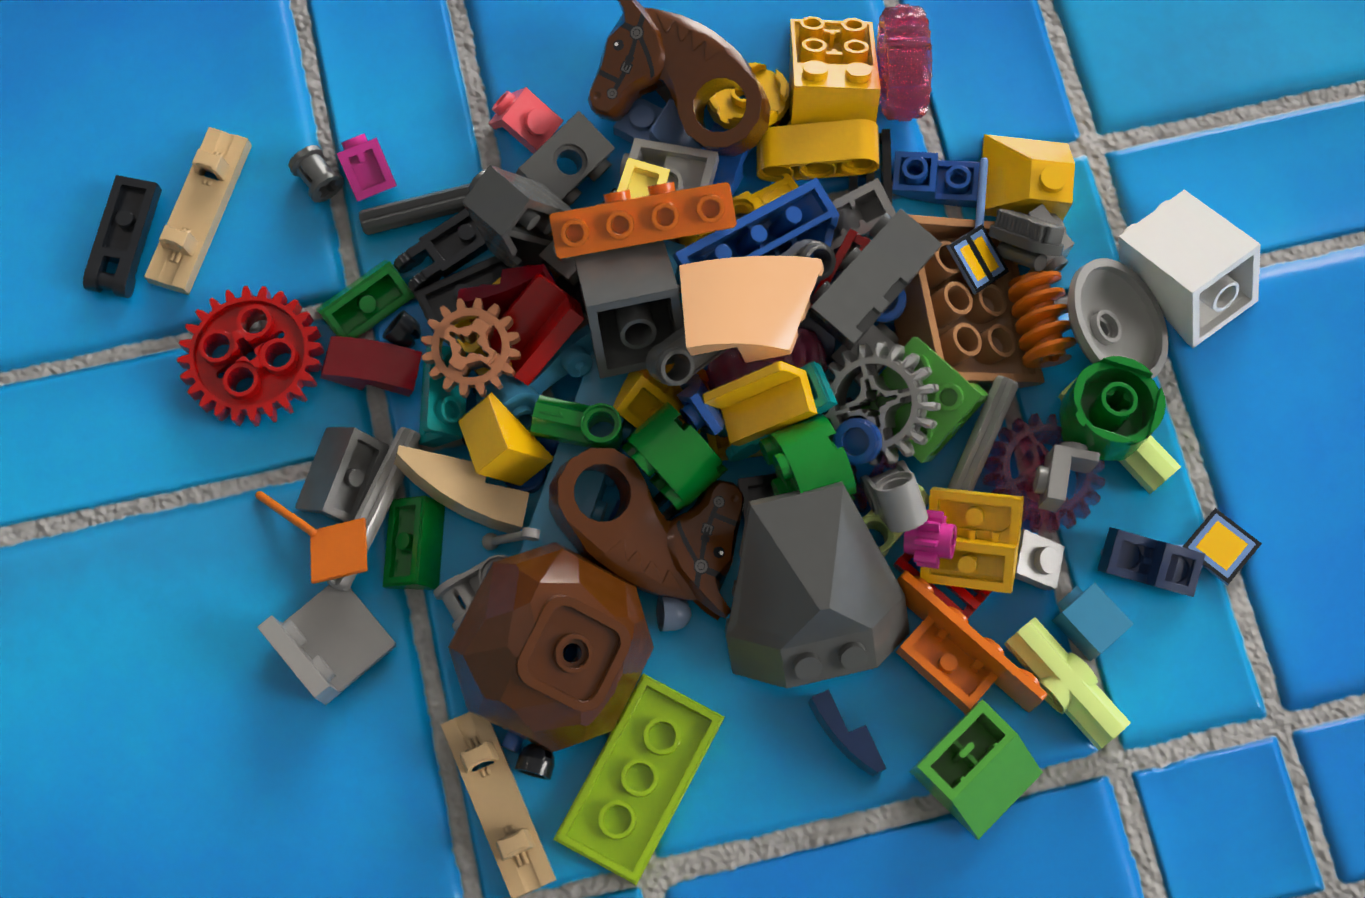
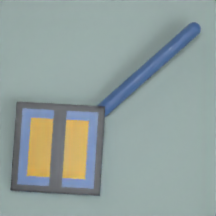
M986 157L981 158L979 166L975 228L946 246L974 295L1009 272L984 228L988 159Z

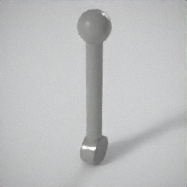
M523 527L520 532L499 536L494 533H488L483 536L482 545L487 550H495L500 544L522 540L539 541L541 531L535 528Z

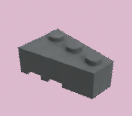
M489 165L486 170H482L473 178L469 185L470 192L463 200L466 210L490 252L509 268L522 267L524 265H541L543 261L539 254L553 240L549 216L552 213L573 210L542 183Z
M901 208L893 217L885 213L870 230L869 234L873 239L862 251L855 247L840 264L839 268L843 272L832 284L826 281L810 299V303L813 304L810 310V317L848 350H851L942 245L940 241Z

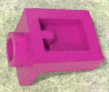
M364 133L341 142L344 151L336 153L357 202L397 186L377 138L368 141Z

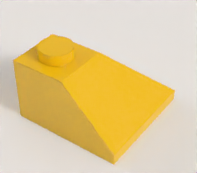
M984 134L981 158L986 157L988 159L985 216L997 217L999 209L1014 210L1028 214L1043 204L1050 214H1056L1063 222L1073 203L1075 162L1068 143Z

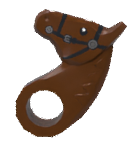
M617 0L623 14L607 37L600 65L589 91L588 103L591 110L602 119L612 122L620 121L629 112L634 101L666 85L675 102L686 134L706 150L718 152V155L737 156L754 148L768 129L771 106L763 87L744 57L720 35L697 21L672 12L644 8L637 0ZM724 89L743 91L746 97V111L741 121L734 128L724 132H712L706 129L704 109L708 100L715 93Z
M589 448L560 466L549 485V510L557 526L583 557L635 585L636 589L656 596L693 601L715 620H718L720 617L726 619L730 614L731 610L719 592L733 562L737 533L744 508V496L737 485L733 482L716 480L698 496L692 508L667 521L653 500L645 479L635 461L616 449ZM583 471H599L615 482L619 490L620 504L617 513L610 521L598 522L588 518L579 510L574 497V487L578 476Z

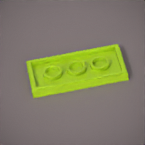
M643 673L553 840L637 886L725 717Z

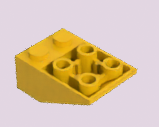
M812 16L802 19H790V125L852 119H867L876 122L881 87L873 23L864 22L857 18H848L843 21L822 20Z

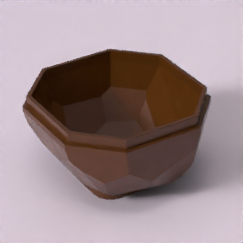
M553 542L492 562L448 648L469 712L549 752H555L613 731L654 646L636 586L559 543ZM573 643L577 648L576 657L571 661H566L563 657V650L566 645Z

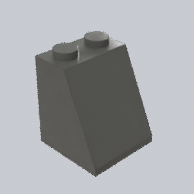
M664 240L574 256L600 379L647 369L646 357L652 347L661 343L684 326L679 288ZM674 355L667 360L666 365L675 363Z

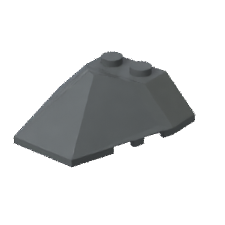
M837 482L803 493L797 490L749 501L739 551L741 560L737 580H734L732 588L733 602L730 618H727L724 630L733 674L783 688H792L878 668L910 633L906 598L843 482Z

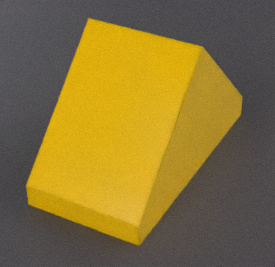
M492 392L458 421L476 474L521 486L554 458Z

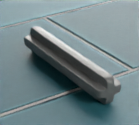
M470 183L361 210L359 212L361 227L365 234L370 235L461 212L465 209L463 200L470 192Z

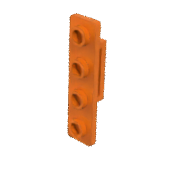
M669 182L648 186L649 195L631 198L630 190L603 194L605 203L552 213L549 219L556 256L562 259L734 228L737 222L730 184L723 182L676 190L675 183Z
M906 570L898 577L897 581L905 594L906 606L923 621L897 649L896 653L963 713L967 714L993 683L1027 712H1031L1047 697V692L1040 687V682L1031 672L1018 668L1004 656V651L998 643L990 638L981 636L969 625L967 617L960 610L951 606L948 607L934 594L928 582L921 577L913 576Z

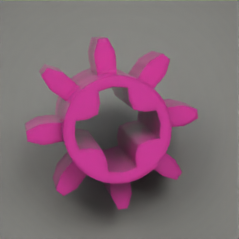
M927 510L928 520L923 525L904 533V553L914 554L913 561L917 562V566L939 569L940 558H953L957 527L955 524L946 523L947 516H944L943 511Z

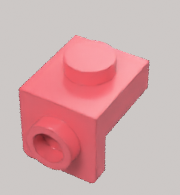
M524 87L512 93L506 91L492 107L496 114L489 122V125L495 130L503 127L534 154L553 136L564 120L527 87Z

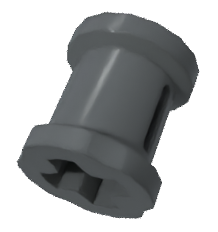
M310 145L297 152L290 159L288 167L294 176L300 177L307 185L310 198L314 202L320 203L332 198L340 191L344 184V178L339 172L331 170L324 161V155L319 146Z

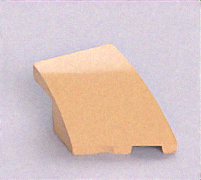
M745 256L679 265L685 339L688 352L691 356L737 347L745 363L792 354L799 336L798 327L806 318L811 305L810 296L818 276L822 277L824 272L822 260L798 256Z

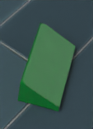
M384 260L316 308V311L335 336L358 338L414 298L415 295L392 263Z
M424 495L393 499L389 507L383 575L384 588L435 590L439 586L445 506L433 498Z

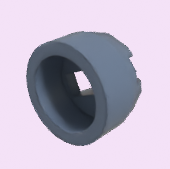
M658 596L656 617L659 630L676 631L685 627L692 616L689 603L679 599Z

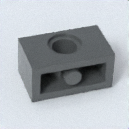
M578 111L518 168L516 174L542 183L570 207L581 196L582 192L578 187L588 177L595 182L609 169L612 164L607 159L615 147ZM560 158L571 159L576 164L577 173L573 175L564 174L558 168L557 160Z

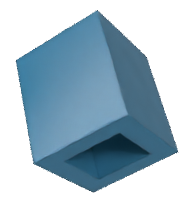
M1096 583L1092 584L1084 592L1078 586L1070 591L1057 603L1063 611L1052 620L1089 661L1102 654L1134 624Z

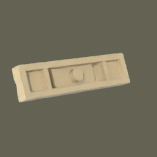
M208 127L144 277L150 284L186 295L190 294L252 145L248 138ZM206 171L214 173L219 181L205 177Z
M468 712L440 724L511 898H519L556 881L554 871L492 723ZM494 761V763L473 772V768L478 764Z

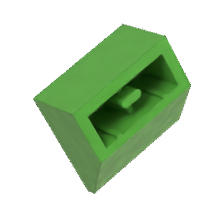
M983 699L974 705L909 771L977 840L1043 773L1019 735Z

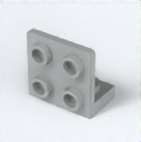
M328 585L283 623L271 615L257 627L312 696L324 705L331 702L396 647V642L351 588L348 591H341Z

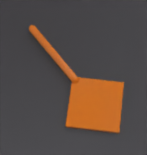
M256 492L255 497L310 536L311 583L316 584L368 571L365 518L315 529L264 492Z

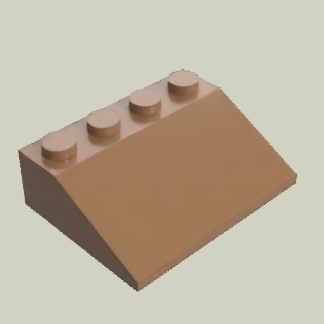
M908 214L940 241L942 245L904 289L907 297L906 307L902 315L894 321L896 335L899 339L898 344L905 346L912 337H919L969 383H977L987 393H989L998 375L1014 380L1018 383V388L1037 386L1044 383L1042 368H1027L1023 365L1022 358L1026 352L1019 348V339L1022 335H1019L1015 330V323L1019 319H1016L1011 312L1012 306L1015 303H1012L1008 298V290L1011 288L1008 283L1017 276H1020L1018 264L1002 258L1009 272L974 295L946 246L975 228V220ZM984 221V228L988 234L990 226L995 224V221ZM990 237L997 249L1002 241Z

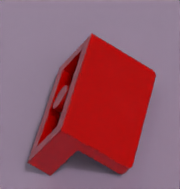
M542 274L535 275L500 318L510 316L514 324L507 330V333L518 332L521 341L511 345V348L520 351L522 355L520 360H510L515 371L514 377L529 386L585 319L581 303ZM495 329L494 335L490 340L491 347L501 354L502 342L498 331Z

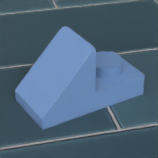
M640 97L634 101L629 112L613 126L614 135L633 144L634 138L698 149L702 148L701 145L686 134L675 102L672 99H669L665 107L661 108Z

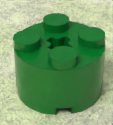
M1110 356L1087 366L1068 389L1060 405L1059 417L1063 440L1065 442H1077L1086 445L1088 451L1100 453L1099 460H1125L1160 425L1166 408L1162 387L1160 389L1151 378L1153 373L1145 365L1131 358Z
M666 402L626 438L628 442L621 448L649 478L655 473L650 479L651 483L677 510H680L684 505L687 507L728 469L722 465V460L693 426L687 423L683 424L678 418L681 414L670 403Z
M823 414L770 433L766 438L759 440L761 453L769 466L773 464L777 478L771 480L775 495L797 490L803 493L842 481L854 501L855 498L852 495L856 493V483L844 447L837 449L834 442L829 439L828 436L836 434V431Z

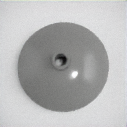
M1099 258L1080 267L1075 272L1070 283L1067 310L1072 332L1082 352L1092 364L1110 356L1131 358L1145 365L1153 373L1151 378H1155L1163 369L1167 359L1168 332L1161 308L1147 284L1132 269L1113 259Z

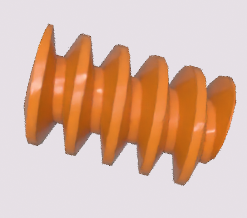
M1034 271L1017 276L1008 283L1009 287H1011L1008 290V298L1012 303H1015L1012 306L1011 312L1016 319H1019L1015 323V330L1019 335H1022L1019 339V348L1026 352L1023 355L1022 362L1027 368H1046L1065 363L1072 357L1070 354H1066V350L1077 344L1074 337H1062V333L1070 330L1071 326L1069 321H1059L1058 317L1068 313L1067 304H1055L1054 302L1066 294L1064 288H1051V284L1058 282L1062 278L1059 271Z

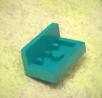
M442 345L443 360L448 368L449 360L452 357L451 347ZM427 346L426 352H430L431 348ZM423 361L419 445L435 448L464 438L458 421L465 415L466 398L460 395L459 385H456L450 392L445 391L442 388L445 376L433 380L429 372L436 364H426Z

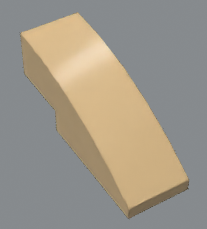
M398 446L394 464L416 486L434 500L457 514L488 528L505 533L520 532L523 527L530 492L485 483L486 476L476 474L472 461L406 446Z

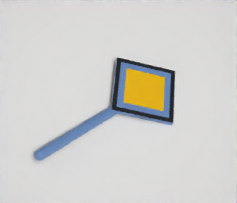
M1215 508L1185 544L1177 546L1205 553L1202 566L1228 586L1262 543Z

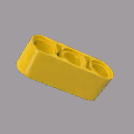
M867 119L768 127L756 145V176L761 180L769 182L781 180L783 173L789 174L795 181L814 179L816 177L819 179L864 175L879 169V127L876 122Z

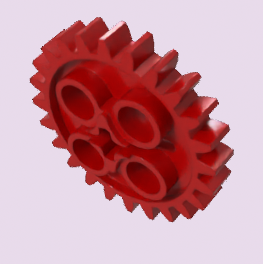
M244 286L241 298H236L228 289L225 293V303L220 304L214 298L209 299L212 311L209 314L199 309L195 311L201 320L199 325H185V328L193 337L192 339L179 340L178 343L184 351L189 353L177 358L180 366L188 369L180 375V378L186 385H192L187 391L194 400L201 399L199 406L206 413L214 409V415L219 421L223 422L231 413V420L236 426H241L245 416L248 415L250 421L256 427L260 424L261 414L266 413L273 422H277V409L282 407L289 414L294 413L290 401L296 398L299 401L306 402L307 398L301 390L303 386L317 387L318 385L310 375V372H319L323 368L320 361L313 358L325 353L321 343L314 342L321 337V333L317 326H311L314 320L308 311L301 313L302 307L298 300L294 299L287 304V297L281 290L271 299V294L266 286L260 288L257 296H253L249 287ZM267 321L262 331L249 333L251 326L255 322ZM280 333H284L283 338H278ZM221 345H230L228 352L224 356L212 358L216 348ZM254 351L257 356L249 361L246 355ZM283 353L291 354L290 360L281 367L273 366L277 356ZM225 373L223 378H218V375ZM245 378L254 379L252 386L248 390L236 392V387L241 380Z

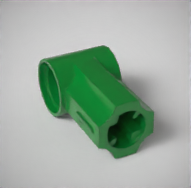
M539 395L535 403L530 429L532 436L583 446L588 449L614 448L617 450L623 441L622 421L619 412L613 406L606 403H597L590 406ZM599 422H608L614 427L613 431L605 437H596L590 433L591 428Z

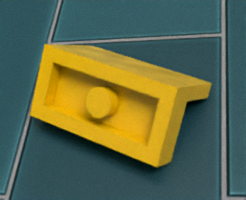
M783 361L773 363L702 394L704 404L721 409L729 442L736 446L744 445L818 414L807 372Z

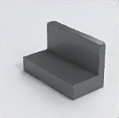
M355 427L326 428L295 508L302 512L320 513L339 523L354 520L387 454L389 445Z

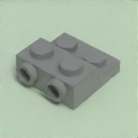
M634 138L631 152L623 155L620 177H622L629 157L670 169L667 183L674 182L676 190L712 185L719 162L718 152Z

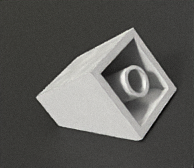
M1183 190L1172 199L1162 202L1155 211L1138 223L1128 226L1118 236L1120 263L1132 269L1147 284L1156 298L1163 316L1192 348L1199 345L1258 302L1261 244L1186 190Z

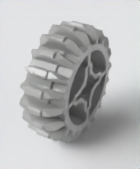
M884 341L876 342L873 353L867 343L858 344V358L850 350L843 351L841 355L845 367L835 362H831L828 365L830 372L836 376L834 380H827L838 404L822 414L832 422L835 431L840 424L849 420V418L861 416L878 427L882 435V448L879 455L869 462L870 465H879L882 455H884L888 464L898 462V449L905 457H911L915 452L910 439L915 443L925 445L928 442V438L920 431L921 426L929 429H935L937 426V422L934 419L926 417L927 410L938 411L941 409L940 403L928 402L927 394H934L939 391L938 384H923V380L932 374L931 368L923 367L914 371L919 363L920 356L916 353H911L903 360L905 350L904 346L895 344L888 354V346ZM885 365L895 370L905 380L908 388L902 390L889 389L883 376H878L876 366ZM862 372L863 377L859 379L861 384L859 396L855 400L846 403L847 392L852 381ZM876 392L877 396L896 398L886 402L879 410L860 409L876 400ZM912 402L907 423L894 436L892 429L896 428L895 414L901 406ZM834 434L831 435V436H828L829 439H833Z

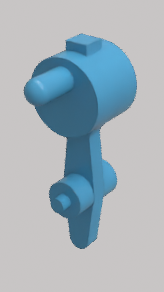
M588 324L566 340L529 386L515 377L502 374L499 379L502 382L503 388L498 390L492 383L486 385V396L492 392L530 432L532 414L539 395L568 373L572 377H581L591 369L593 360L589 354L593 351V345ZM473 388L476 403L478 404L485 397H481L476 388Z

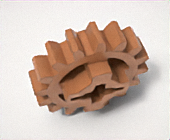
M462 298L457 299V310L452 313L444 305L440 307L441 314L444 317L441 322L433 319L428 320L427 323L434 331L433 336L427 335L421 338V342L431 348L430 352L422 355V360L426 364H436L429 372L433 380L445 376L442 385L445 391L450 392L456 385H459V392L463 398L468 397L471 388H476L481 397H486V385L492 383L494 387L501 390L503 385L499 377L502 374L514 377L515 371L509 365V361L520 360L522 355L520 351L511 348V345L521 341L518 332L507 333V330L511 328L514 322L510 316L498 319L501 310L499 305L494 303L485 311L482 299L476 298L472 308H467ZM475 319L472 325L461 328L454 326L459 322ZM495 329L498 331L502 342L501 354H498L491 347L490 340L494 335ZM457 339L463 343L468 342L470 344H473L478 339L477 343L487 357L470 352L466 357V352ZM443 341L451 347L452 351L448 368L442 356ZM484 367L490 370L477 377H468L472 370Z

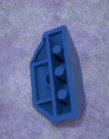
M816 177L737 219V225L734 228L715 231L675 252L673 258L679 266L730 257L780 256L794 243L804 239L821 241L831 248L834 229L837 227L840 214ZM812 253L809 258H814V254Z

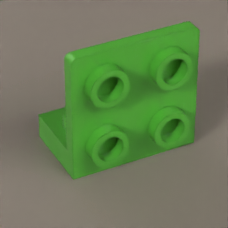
M912 337L904 346L903 360L911 353H916L920 356V360L914 371L923 367L931 368L932 374L923 380V384H938L939 391L934 394H927L928 402H938L941 404L940 410H927L926 417L937 422L936 428L929 429L922 426L920 428V431L927 436L928 442L925 445H920L910 439L915 452L913 456L919 462L925 463L932 461L982 406L989 393L977 383H969L919 337ZM888 366L879 375L883 376L887 387L891 390L908 388L901 375ZM876 392V400L870 402V405L861 407V409L879 410L886 402L896 398L877 396ZM912 402L901 406L895 414L896 428L892 429L894 436L907 423Z

